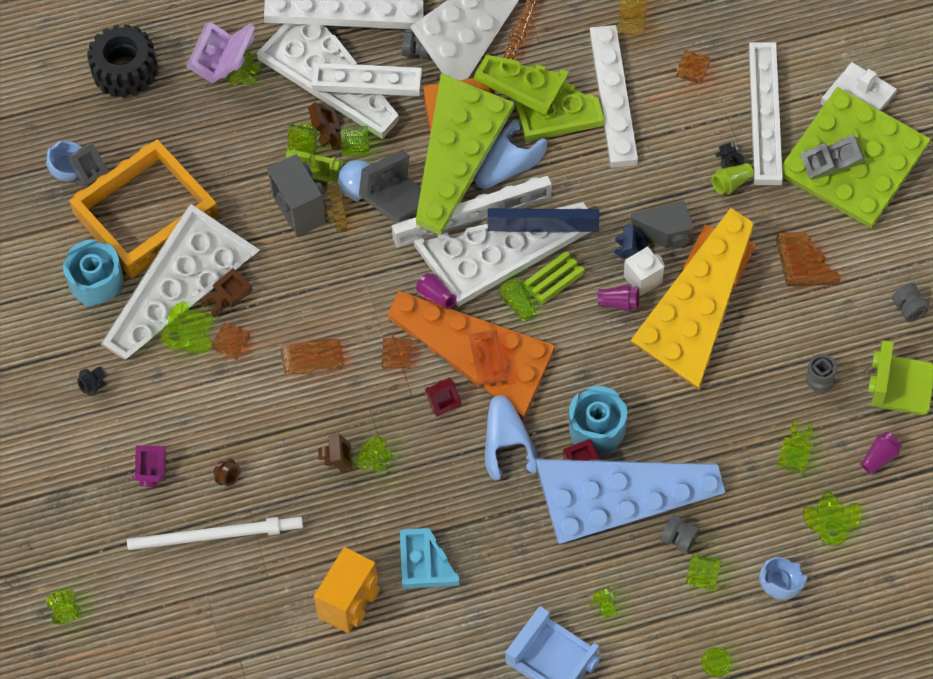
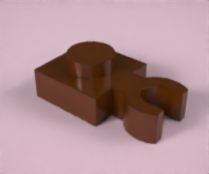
M314 102L308 107L314 130L320 131L319 142L322 147L330 143L332 149L335 150L342 144L341 137L338 134L341 129L335 108Z
M232 268L212 285L215 293L205 295L201 303L204 308L210 303H215L216 306L211 309V314L213 317H216L222 313L223 306L226 303L233 308L253 291L252 285Z

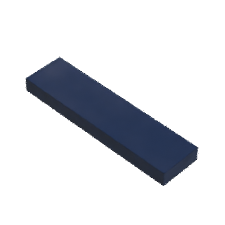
M488 209V231L599 232L598 209Z

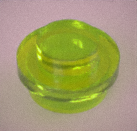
M710 648L702 655V669L709 676L722 677L731 668V657L722 648Z

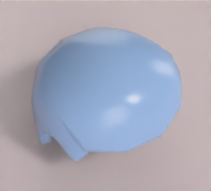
M58 141L49 148L46 166L50 174L56 179L65 182L78 179L67 157L82 147L74 142Z
M353 160L346 163L339 170L336 185L343 196L349 197L354 201H359L362 198L359 196L361 171L363 168L371 165L370 163Z
M773 557L763 564L759 574V581L763 590L773 599L789 600L796 597L804 588L807 575L802 574L799 563L790 562V560L783 557Z

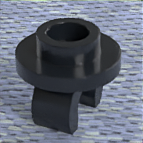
M734 142L719 146L720 152L715 153L716 158L723 156L721 159L722 168L731 167L729 164L730 158L735 160L736 166L744 164L743 156L736 152L742 149L741 145L735 146Z
M97 367L92 371L83 369L79 372L78 386L83 393L92 397L97 395L98 389L106 385L103 378H106L108 374L102 367Z

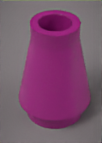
M426 273L417 282L416 290L421 298L438 304L445 309L452 308L456 303V295L449 290L437 274Z
M632 284L598 290V306H606L628 312L639 308V288L632 287Z
M888 432L877 435L865 458L861 461V467L873 475L900 454L901 443Z

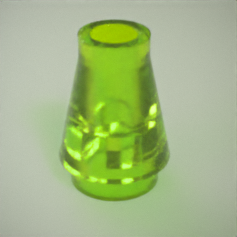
M512 278L500 286L498 289L501 293L500 298L522 321L527 320L536 313L524 283L520 282L518 278Z

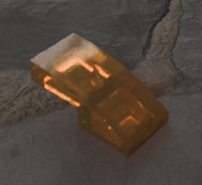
M340 339L305 341L282 346L280 349L284 374H312L314 369H342L345 364Z

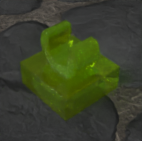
M247 50L243 54L245 60L242 66L237 71H231L226 80L234 86L241 80L244 84L252 86L256 79L251 77L249 72L257 75L261 71L259 65L252 63L255 55Z
M302 121L300 126L290 125L288 129L287 150L295 148L297 151L315 154L317 129L312 128V123Z
M368 126L341 127L342 156L369 155Z
M378 435L366 440L354 465L361 470L371 467L376 472L385 471L386 467L379 462V457L381 456L387 460L393 456L389 450L384 449L387 441Z
M692 554L685 584L714 591L721 561L717 558L703 557L702 554Z

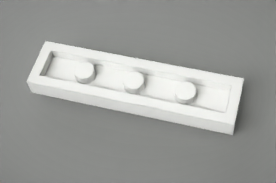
M314 63L312 91L420 96L422 68Z

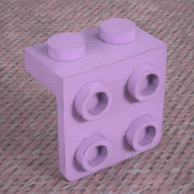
M211 21L208 22L202 30L186 67L210 83H214L220 78H226L231 71H237L242 66L245 60L243 54L254 40L252 33L255 26L248 24L235 34L230 35Z

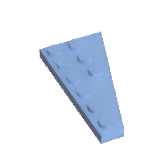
M534 458L556 540L559 544L725 493L719 467L714 463L582 461Z

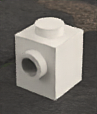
M646 247L625 260L624 278L629 284H632V287H638L639 295L642 296L663 283L664 262L658 254H653L649 247Z

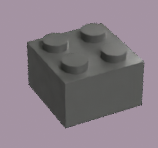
M295 154L267 167L272 197L296 237L326 223L325 212L327 207L323 200L325 192L319 182L314 183L312 180L313 174L306 161L302 163L298 155Z

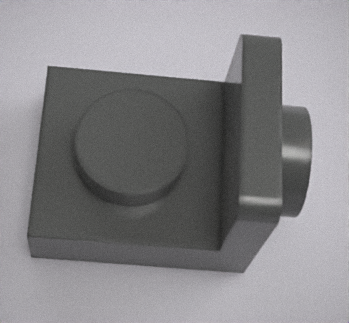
M88 143L67 157L78 176V179L75 180L78 185H88L89 187L95 183L97 178L109 172L93 143Z

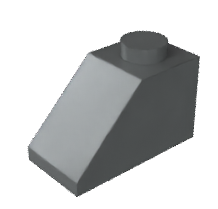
M684 200L631 213L630 225H635L646 236V239L664 248L683 247L689 242H693L694 226Z

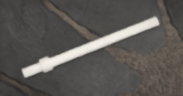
M271 517L266 518V521L128 538L127 547L128 550L262 533H268V536L280 534V531L303 528L302 517L287 519Z

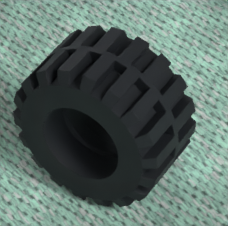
M124 24V27L114 25L113 29L110 30L105 28L102 30L103 34H97L94 37L95 42H90L89 51H87L88 63L96 86H100L101 91L104 93L109 91L110 96L116 97L117 94H120L121 98H127L128 94L136 96L138 91L142 90L144 92L147 90V84L152 85L155 81L154 76H157L158 73L154 45L152 40L149 39V35L146 32L141 33V29L136 26L131 29L130 25ZM119 58H134L131 62L124 65L112 64Z

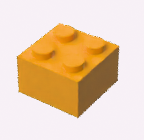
M344 547L314 594L318 618L348 634L353 626L358 627L365 615L364 608L369 601L373 602L376 599L380 590L376 563Z

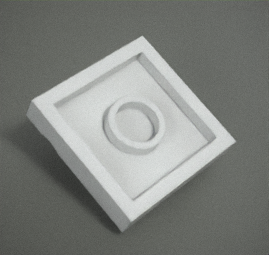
M851 62L822 97L821 104L824 106L835 88L839 87L882 111L895 96L897 89L878 78L877 73L870 69L866 71Z

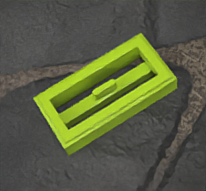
M565 251L524 282V287L543 305L584 275V268L582 266L579 267L577 261L574 258L571 259L570 254ZM570 269L573 270V272H571L569 275H567L553 287L548 289L542 295L539 293L547 286L552 285L554 282H556L562 275H564Z

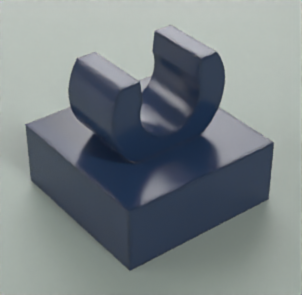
M633 224L624 226L623 235L615 237V241L620 246L622 245L621 249L614 250V253L619 258L631 257L646 248V236Z

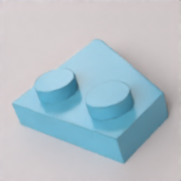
M429 528L400 530L403 589L460 586L459 576L453 571L445 553L439 548Z

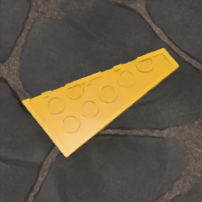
M732 208L729 209L630 340L633 345L699 390L730 301L733 286L738 277L742 259L745 256L754 229L752 221Z

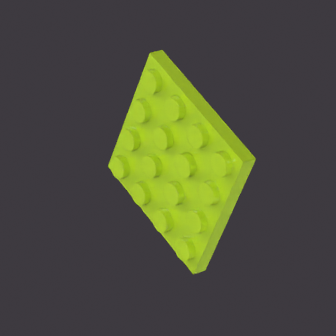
M836 87L782 164V178L872 229L929 146L931 139L841 88ZM854 134L857 137L866 162L835 174L811 180L800 154L824 143L830 146Z

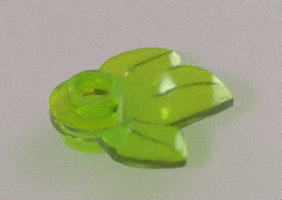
M185 301L176 304L169 311L168 324L163 327L161 332L163 344L172 350L183 348L191 354L208 351L212 348L213 343L205 334L211 326L212 315L203 312L190 313ZM176 332L181 337L179 340L174 341L170 338V335Z
M829 491L821 497L817 508H803V520L807 527L818 532L821 541L829 546L841 545L846 540L848 532L855 529L861 519L859 503H852L842 507L838 499ZM835 530L838 535H829L827 531Z

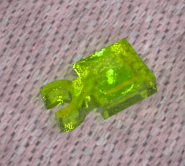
M794 421L790 429L791 438L784 437L777 467L805 474L813 444L806 442L811 439L813 426L809 425L807 432L800 433L797 431L798 421Z

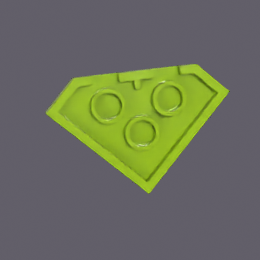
M566 81L546 115L514 100L525 142L602 127L605 124L599 99L589 93L588 95L581 93L575 89L574 85Z

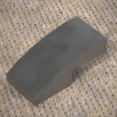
M854 134L830 146L824 143L800 154L811 180L835 174L866 162L857 137Z

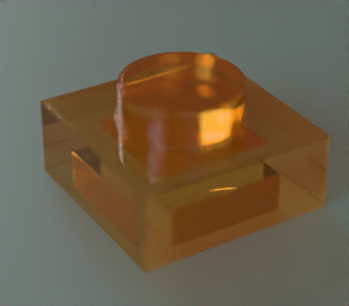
M685 50L677 67L676 77L701 84L709 67L710 57Z
M224 322L211 344L212 350L237 360L250 339L249 332Z
M383 338L382 368L410 369L412 340Z

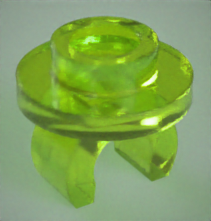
M609 588L592 594L594 600L589 601V605L598 604L603 619L617 614L611 601L612 598L618 596L617 592L610 593Z

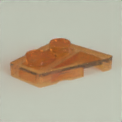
M806 232L778 233L776 242L786 287L838 285L841 279L838 272L833 273L825 263L826 257L820 250L815 248L813 241Z

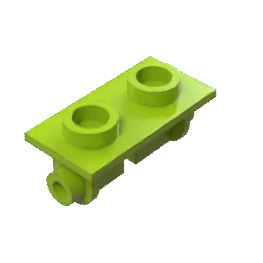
M295 148L287 150L285 159L297 154L302 163L305 161L308 163L313 174L312 180L336 185L337 173L343 167L344 161L337 160L336 157L328 158L297 151Z

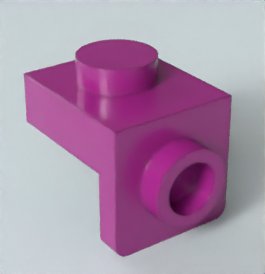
M136 445L135 474L132 475V481H140L141 487H157V482L165 481L166 446Z

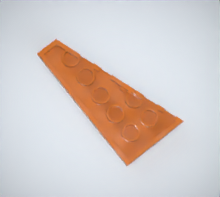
M398 291L388 312V319L413 338H417L427 345L431 352L444 358L452 368L477 387L485 389L494 397L498 395L506 396L521 420L524 421L554 354L555 345L452 309H445L438 304Z

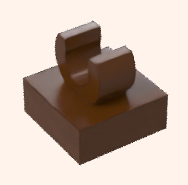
M339 433L329 435V446L318 448V459L324 460L326 466L334 465L341 472L352 470L351 444Z

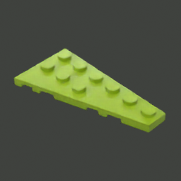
M441 73L416 215L417 226L442 235L514 109V102Z

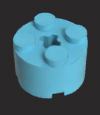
M85 240L77 243L68 251V256L63 263V271L69 289L76 299L86 306H93L105 303L121 293L124 281L123 271L118 254L110 244L99 243L96 240Z
M604 386L589 387L581 394L578 393L572 399L569 407V433L572 442L575 445L590 439L596 453L613 452L621 443L626 433L627 407L625 402L619 397V394L613 389Z

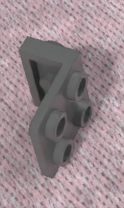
M403 150L371 164L361 171L359 196L393 222H400L417 213L421 187L407 177L410 155Z

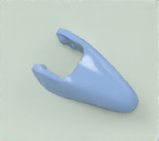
M517 119L513 120L497 137L476 176V185L479 188L487 189L511 176L531 169L544 157L548 141L542 138L530 149L517 148L510 143L509 139L520 130L521 122Z
M498 395L493 397L489 405L485 442V466L488 474L494 481L500 480L502 470L498 468L499 463L495 453L500 447L514 444H522L526 447V459H528L526 468L531 474L537 473L534 458L538 459V454L520 416L506 396Z

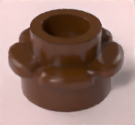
M229 458L216 464L213 472L215 482L219 483V485L231 486L237 481L240 475V468L233 459Z

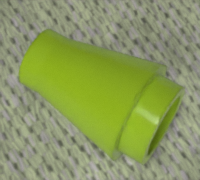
M748 163L718 169L711 177L712 185L718 194L729 195L747 180L753 178L754 172Z

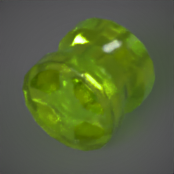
M72 589L56 591L46 598L47 607L52 609L53 612L51 618L54 624H66L76 620L81 615L80 607L74 602L76 596Z

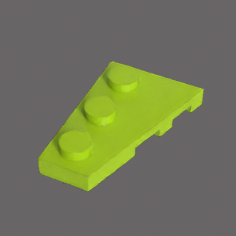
M486 54L473 80L546 115L567 79L569 71L545 70L546 66L535 65V68L520 65L516 60Z

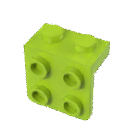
M882 340L880 351L874 350L872 367L876 368L875 376H870L868 392L873 393L871 406L918 415L928 414L933 387V363L892 356L894 342Z

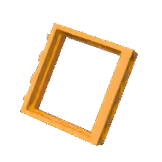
M158 139L151 144L143 146L131 158L121 161L115 169L101 175L95 183L84 190L78 191L69 200L73 214L99 243H108L115 249L121 268L131 279L151 266L182 216L127 253L88 209L160 160L199 202L195 206L214 220L219 218L217 203Z

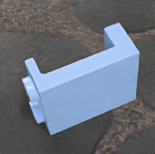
M541 606L538 607L505 652V663L529 679H582L587 671L592 673L601 659L599 657L598 644L594 642L590 646L550 620V612Z

